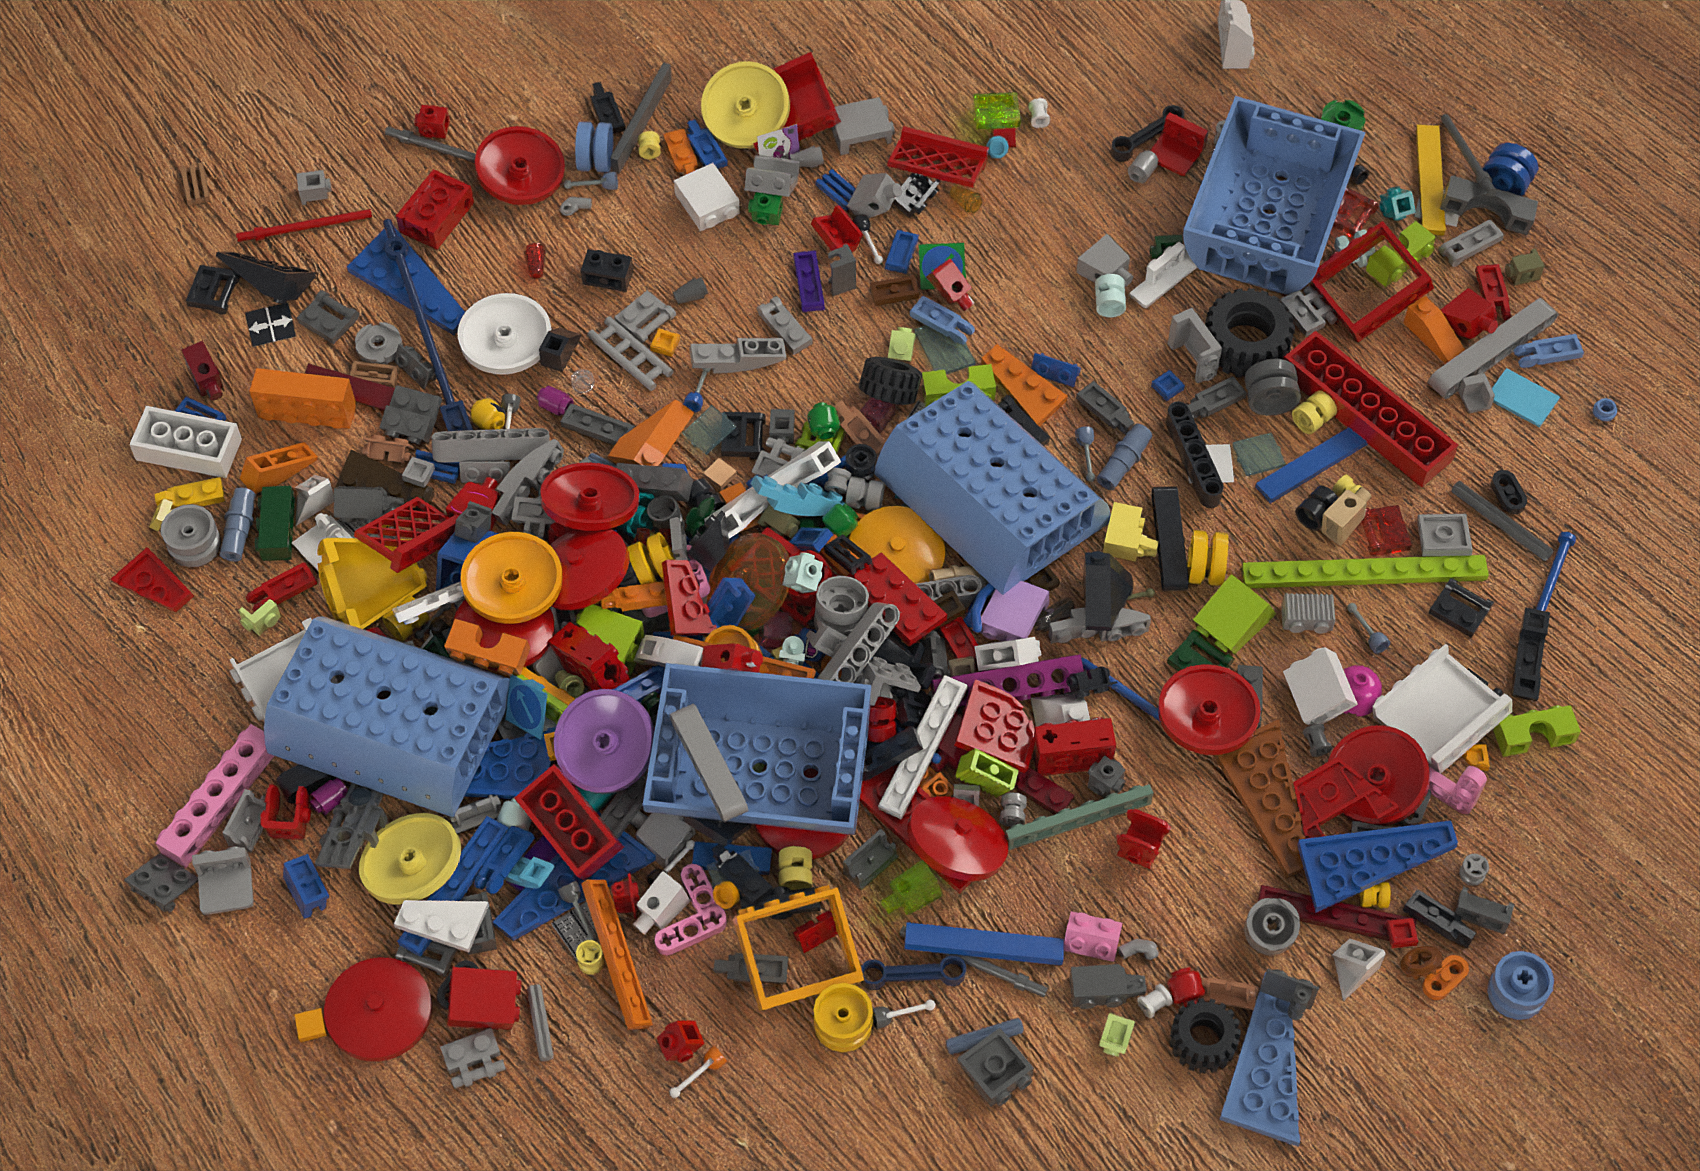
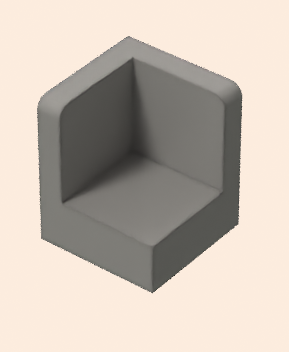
M1485 373L1462 378L1458 392L1467 412L1474 413L1490 409L1495 395Z

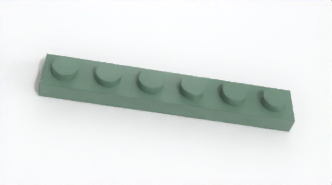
M1150 784L1143 787L1137 785L1121 794L1112 793L1096 802L1087 801L1080 807L1071 810L1069 808L1062 809L1056 815L1050 817L1041 816L1025 825H1013L1005 833L1008 850L1126 813L1128 809H1138L1150 805L1154 792Z

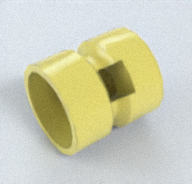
M1317 391L1306 399V402L1301 403L1292 411V418L1301 431L1306 434H1312L1323 426V423L1328 422L1337 414V406L1327 393Z
M792 846L779 851V869L781 870L779 872V886L788 887L790 890L812 888V872L810 871L812 868L811 850L805 847Z

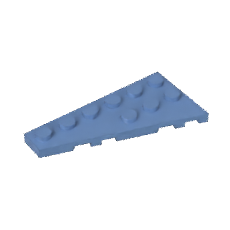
M1259 990L1220 1120L1299 1147L1300 1134L1298 1128L1299 1112L1297 1110L1293 1021L1287 1014L1290 1002L1265 994Z

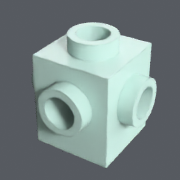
M804 552L800 553V555L789 557L785 565L786 573L783 585L801 593L816 591L818 583L822 578L823 562L815 560L814 555Z

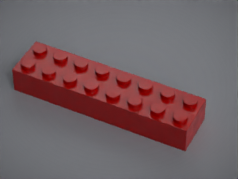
M1314 331L1284 356L1283 360L1294 364L1298 377V386L1309 397L1317 391L1327 393L1337 406V414L1334 417L1365 439L1368 445L1421 488L1454 460L1458 444L1317 331Z

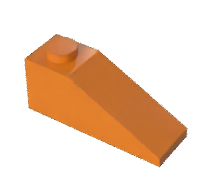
M1424 296L1408 306L1403 323L1445 364L1465 351L1442 311L1429 298Z
M305 442L249 456L245 459L239 479L254 493L262 492V487L281 484L316 462L318 456Z

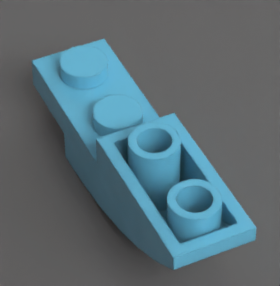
M754 476L751 485L758 494L768 497L767 501L774 510L788 514L824 516L835 504H845L842 500V495L832 490L829 493L823 491L820 486L814 483L807 485L800 482L798 487L795 488L790 484H785L784 486L777 484L776 480L768 476L764 478Z

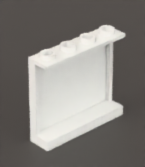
M311 617L302 622L303 631L239 664H236L233 658L230 659L233 669L229 671L236 684L242 683L243 688L240 690L246 701L252 700L255 705L252 707V710L258 721L263 719L265 722L267 703L312 621ZM336 675L331 679V682L334 684L343 681L344 676Z
M1446 644L1440 649H1435L1423 664L1416 665L1411 670L1410 675L1403 681H1397L1393 685L1392 690L1385 696L1382 695L1377 698L1373 705L1374 719L1381 725L1397 728L1414 738L1423 749L1429 767L1440 774L1512 713V699L1505 693L1501 697L1498 696L1450 656L1448 645Z

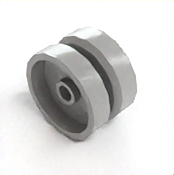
M191 504L177 507L165 516L161 524V535L172 560L181 566L199 567L207 564L217 556L221 548V537L211 513L202 506Z

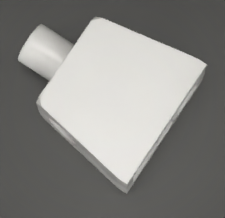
M662 871L637 903V907L642 914L633 923V926L644 935L653 925L662 930L691 900L683 887Z

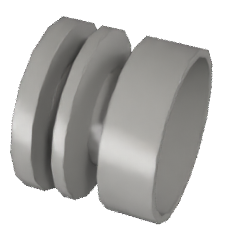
M846 576L830 577L819 585L816 594L814 614L816 631L819 629L817 621H822L827 626L848 637L867 612L869 598L867 588L860 581Z

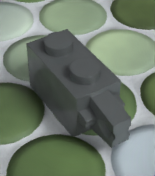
M338 486L334 488V517L341 518V522H356V518H365V522L370 523L404 504L403 498L387 496V492L382 487Z
M1119 964L1071 967L1069 980L1072 1007L1091 1009L1097 1005H1106L1107 1007L1114 1008L1126 1004L1127 998L1146 994L1145 976L1125 974V969Z

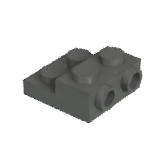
M396 385L390 406L386 405L379 428L385 432V436L391 438L403 436L407 438L408 442L413 444L429 443L442 398Z
M998 1028L957 1058V1063L974 1082V1088L990 1107L996 1103L1002 1106L1011 1098L1010 1093L1016 1088L1024 1090L1033 1081L1031 1077H1033L1034 1067L1001 1028Z

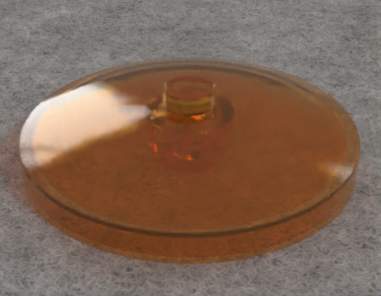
M761 533L747 534L730 543L726 554L711 571L708 582L710 586L708 601L723 578H741L754 593L755 598L737 627L750 630L766 623L779 610L789 590V587L783 585L786 573L785 565L789 560V555L784 546L774 538Z

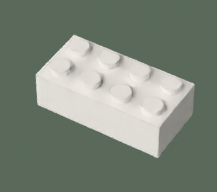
M146 406L129 445L137 461L226 478L242 438L237 423Z

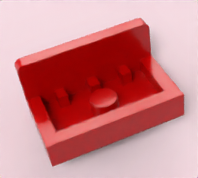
M840 205L834 207L831 215L814 217L811 222V226L831 251L843 247L844 244H848L851 252H854L863 237V233Z

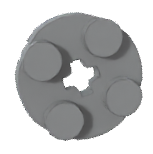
M379 322V325L374 326L371 324L366 325L355 337L356 352L364 362L388 365L396 357L398 344L403 346L398 329L385 322ZM383 341V345L377 347L374 344L375 342L379 343Z

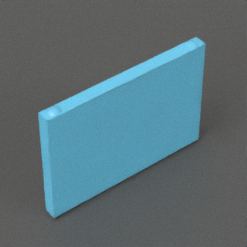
M1507 368L1492 387L1495 395L1493 403L1539 428L1560 399V396Z

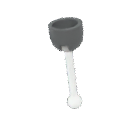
M504 394L501 399V407L507 413L505 429H510L511 415L520 407L521 399L515 394Z
M927 1000L925 1004L893 1012L884 1006L872 1008L874 1027L876 1029L887 1027L891 1023L892 1017L924 1009L931 1011L935 1008V1002Z

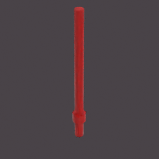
M371 209L267 228H263V226L254 227V230L236 233L237 242L252 239L260 241L265 240V237L373 217Z

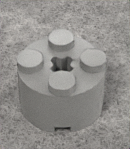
M1265 898L1258 901L1249 911L1244 924L1245 937L1250 946L1266 956L1278 955L1287 951L1295 942L1300 930L1298 912L1288 901L1279 898ZM1268 923H1269L1270 925L1273 924V923H1276V924H1277L1276 929H1275V930L1272 929V930L1270 931V930L1267 928Z

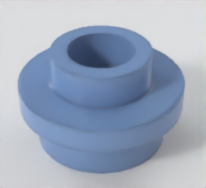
M1603 398L1594 404L1593 414L1599 420L1610 421L1617 414L1616 404L1611 399Z

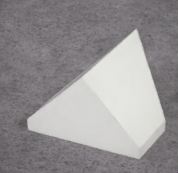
M313 475L295 487L297 490L295 526L334 502V493L328 478Z
M1349 939L1332 954L1343 1001L1380 968L1386 955L1383 949Z

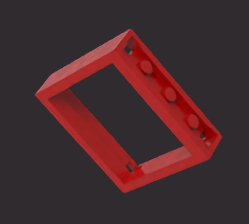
M1383 221L1373 228L1370 227L1361 237L1350 241L1348 246L1340 252L1333 253L1329 260L1318 266L1314 278L1310 281L1311 286L1321 294L1324 302L1331 306L1334 314L1358 343L1434 289L1431 277ZM1385 240L1417 279L1353 324L1322 284Z

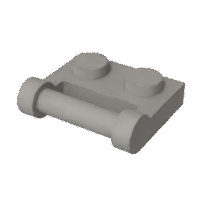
M647 290L617 314L614 319L637 340L644 343L653 331L667 320H672L676 316V312L671 306L665 305ZM660 313V315L653 319L643 329L640 328L645 323H647L651 318H653L656 314Z

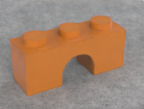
M458 619L454 620L444 646L450 658L460 662H464L466 659L483 669H488V667L496 668L499 673L506 676H512V674L521 675L530 651L527 640L503 633L495 647L483 648L480 646L483 633L478 625Z

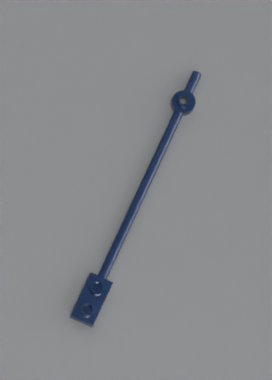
M386 219L383 221L388 236L384 246L385 252L389 259L397 262L446 405L441 406L440 411L447 431L473 430L463 401L455 402L437 352L405 260L409 252L407 242L404 238L397 236L392 220Z

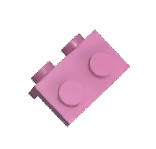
M1071 911L1064 940V951L1113 962L1116 956L1122 923L1108 918L1103 919L1089 916L1086 913Z

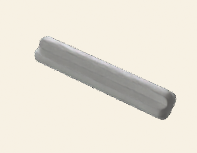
M539 984L528 986L527 993L539 1060L549 1061L553 1059L554 1055L543 993Z

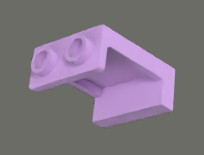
M1020 581L1004 595L996 589L981 617L982 630L980 633L990 640L996 639L1001 642L1028 638L1041 611H1046L1049 605V591L1024 581Z

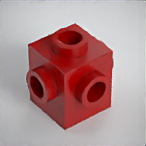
M421 104L419 113L415 115V126L418 127L419 135L428 138L446 139L450 125L448 107Z
M676 1020L668 1024L664 1028L665 1030L656 1037L666 1061H678L679 1063L690 1060L694 1056L693 1053L705 1044L695 1020Z

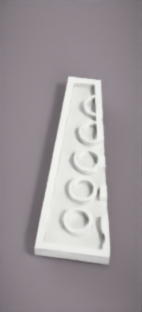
M461 581L393 608L392 611L396 620L399 623L404 622L405 625L419 620V614L434 611L445 603H454L463 599L464 594Z

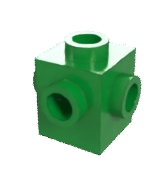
M755 192L754 199H750L748 205V212L752 214V222L760 225L772 224L779 226L783 210L782 196Z

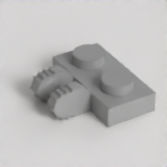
M515 496L511 520L513 522L525 523L523 533L531 535L532 524L540 525L537 537L545 541L547 526H551L556 521L545 513L540 499Z

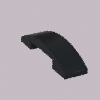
M1526 607L1524 609L1514 664L1513 697L1538 701L1541 683L1540 672L1550 612Z

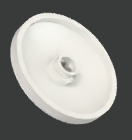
M512 293L495 294L479 300L465 312L458 327L459 346L469 363L482 371L493 374L517 373L530 368L540 360L539 348L547 332L551 331V324L546 311L531 298Z

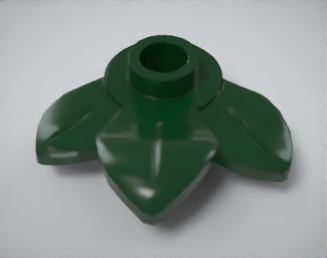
M714 497L703 500L698 508H692L687 514L685 533L688 538L692 539L697 532L702 534L706 529L703 526L705 524L704 519L717 511L713 510Z

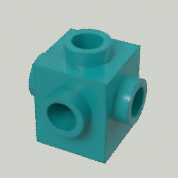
M1397 186L1387 189V193L1380 195L1381 202L1379 207L1384 217L1393 218V221L1407 218V215L1416 213L1412 191L1404 190Z

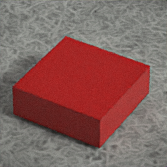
M1413 918L1388 920L1386 922L1391 948L1418 945L1419 942Z

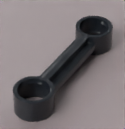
M1169 105L1163 109L1161 118L1130 137H1116L1112 141L1111 146L1112 158L1119 162L1130 160L1135 148L1164 131L1165 118L1169 113L1184 119V110L1179 106ZM1124 146L1129 150L1119 151L1116 149V147Z

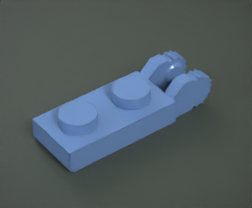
M922 296L910 310V317L950 337L952 341L960 345L965 344L967 341V337L963 333L972 335L975 332L974 326L962 319L960 315L925 296Z
M1577 334L1535 340L1532 343L1521 344L1514 349L1516 356H1526L1518 361L1521 368L1533 367L1536 364L1541 365L1582 358L1584 355Z

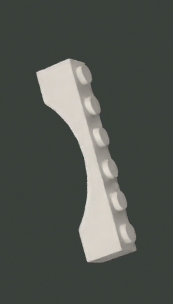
M829 441L817 442L768 477L776 480L777 484L783 486L790 484L797 488L800 482L806 484L841 463V460ZM752 486L714 512L713 515L716 517L721 510L725 513L728 537L730 539L746 528L754 518L769 505L768 497L758 494Z

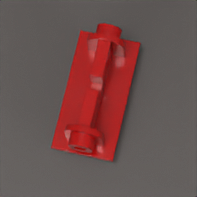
M628 873L629 881L614 883L611 887L616 912L621 914L633 912L634 919H637L636 909H639L637 903L640 900L637 882L632 883L631 874Z
M831 908L816 917L818 923L814 924L810 920L800 927H796V931L792 933L795 940L800 942L803 953L810 951L838 934Z

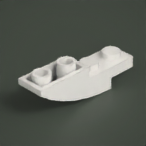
M645 635L641 640L634 662L640 665H660L661 667H665L666 663L701 666L703 648L669 638Z

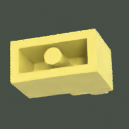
M1114 502L1103 553H1110L1113 557L1135 562L1137 557H1143V555L1156 557L1159 541L1149 539L1142 534L1145 518L1141 517L1142 508Z

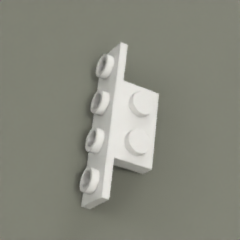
M1178 242L1173 247L1169 246L1158 259L1151 260L1146 267L1145 281L1132 290L1129 296L1143 308H1148L1194 271L1197 266L1190 258L1185 246Z

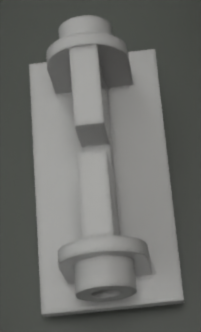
M505 460L459 462L461 483L470 481L483 483L486 477L493 478L498 483H501L508 474V471H510V462H505Z
M489 795V798H483L458 808L454 818L449 816L454 830L459 834L480 826L486 816L496 820L501 810V803L497 795L493 797Z

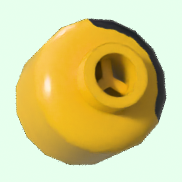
M490 398L481 399L474 403L471 408V420L481 430H496L504 426L506 411L498 403Z

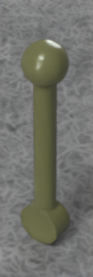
M1148 588L1145 592L1128 596L1127 600L1145 596L1151 598L1155 595V591L1152 588Z

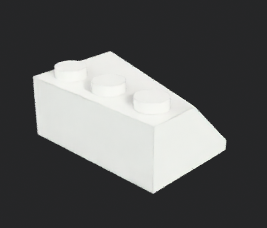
M1221 0L1218 29L1222 69H1248L1250 60L1254 59V37L1250 24L1251 16L1247 12L1246 4L1241 0Z

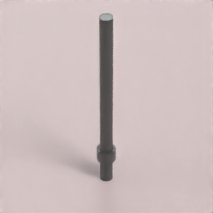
M1448 114L1442 115L1441 121L1475 173L1477 183L1481 188L1485 189L1488 196H1494L1496 189L1492 184V178L1487 172H1484Z
M389 126L385 129V135L400 139V142L409 145L413 143L475 163V153L414 135L412 131L406 129L401 131Z
M902 926L899 933L900 936L905 937L906 926ZM942 953L946 956H958L963 959L965 964L1009 982L1020 991L1024 992L1027 990L1043 998L1047 994V987L1029 980L1030 977L1022 973L1017 975L978 957Z

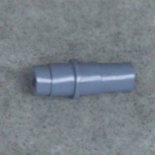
M1135 424L1122 441L1115 445V450L1109 457V461L1097 476V481L1102 487L1107 490H1114L1132 466L1140 461L1142 452L1152 438V432L1146 426Z
M236 488L234 490L229 509L224 516L226 522L220 556L228 561L237 562L242 559L249 528L254 522L252 514L255 493L247 488Z

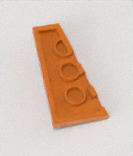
M998 344L981 358L982 365H992L994 379L1006 389V394L1011 396L1020 406L1019 408L1039 427L1067 402L1068 395Z

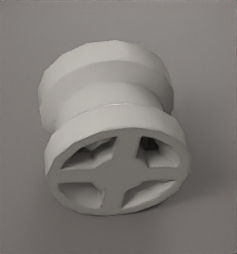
M832 468L827 471L829 478L825 482L824 489L828 492L832 490L839 494H846L848 489L847 481L850 480L851 473L841 468Z
M1475 853L1466 856L1459 870L1460 878L1467 885L1475 886L1481 884L1489 871V863L1480 854Z

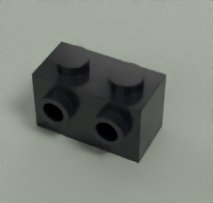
M588 249L581 268L582 284L627 292L634 271L632 257L624 254H613L602 250Z

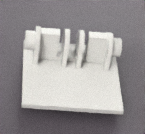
M319 513L315 517L316 526L292 542V545L317 571V563L322 562V555L318 556L317 554L318 545L322 539L352 538L331 515L328 516L323 513Z

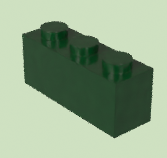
M292 486L262 487V496H258V509L261 512L260 517L256 518V528L259 531V537H255V551L260 553L262 561L292 560L296 501Z

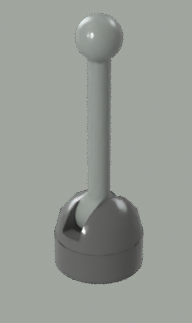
M577 881L558 889L561 898L565 902L573 903L588 934L587 940L597 941V934L592 932L578 903L581 890Z

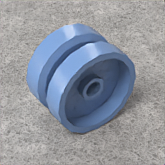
M580 121L577 126L575 142L577 170L590 171L594 163L598 172H610V157L613 153L612 124L600 122L596 130H594L591 122Z
M1525 951L1511 952L1502 957L1489 979L1487 987L1489 1000L1494 1008L1505 1017L1516 1020L1529 1019L1540 1012L1553 991L1554 978L1552 970L1543 959L1533 953Z

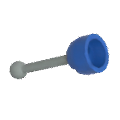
M702 368L703 372L695 393L690 392L683 402V405L694 412H699L702 408L703 397L699 393L705 377L711 368Z

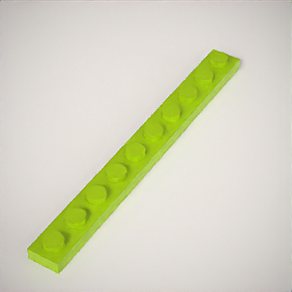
M1485 555L1242 563L1241 567L1243 583L1249 588L1448 582L1450 578L1458 582L1487 581L1489 576Z

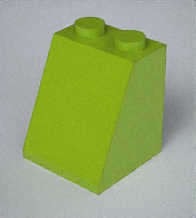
M1231 574L1193 620L1198 625L1195 629L1206 638L1209 635L1215 638L1217 641L1214 644L1226 653L1230 650L1233 654H1236L1276 613L1269 603Z
M594 604L585 607L584 610H580L576 618L578 627L583 626L592 636L596 634L604 643H611L619 652L617 655L618 659L628 668L629 672L627 675L630 678L637 665L634 662V658L641 640L644 638L643 622L608 609H602V607Z

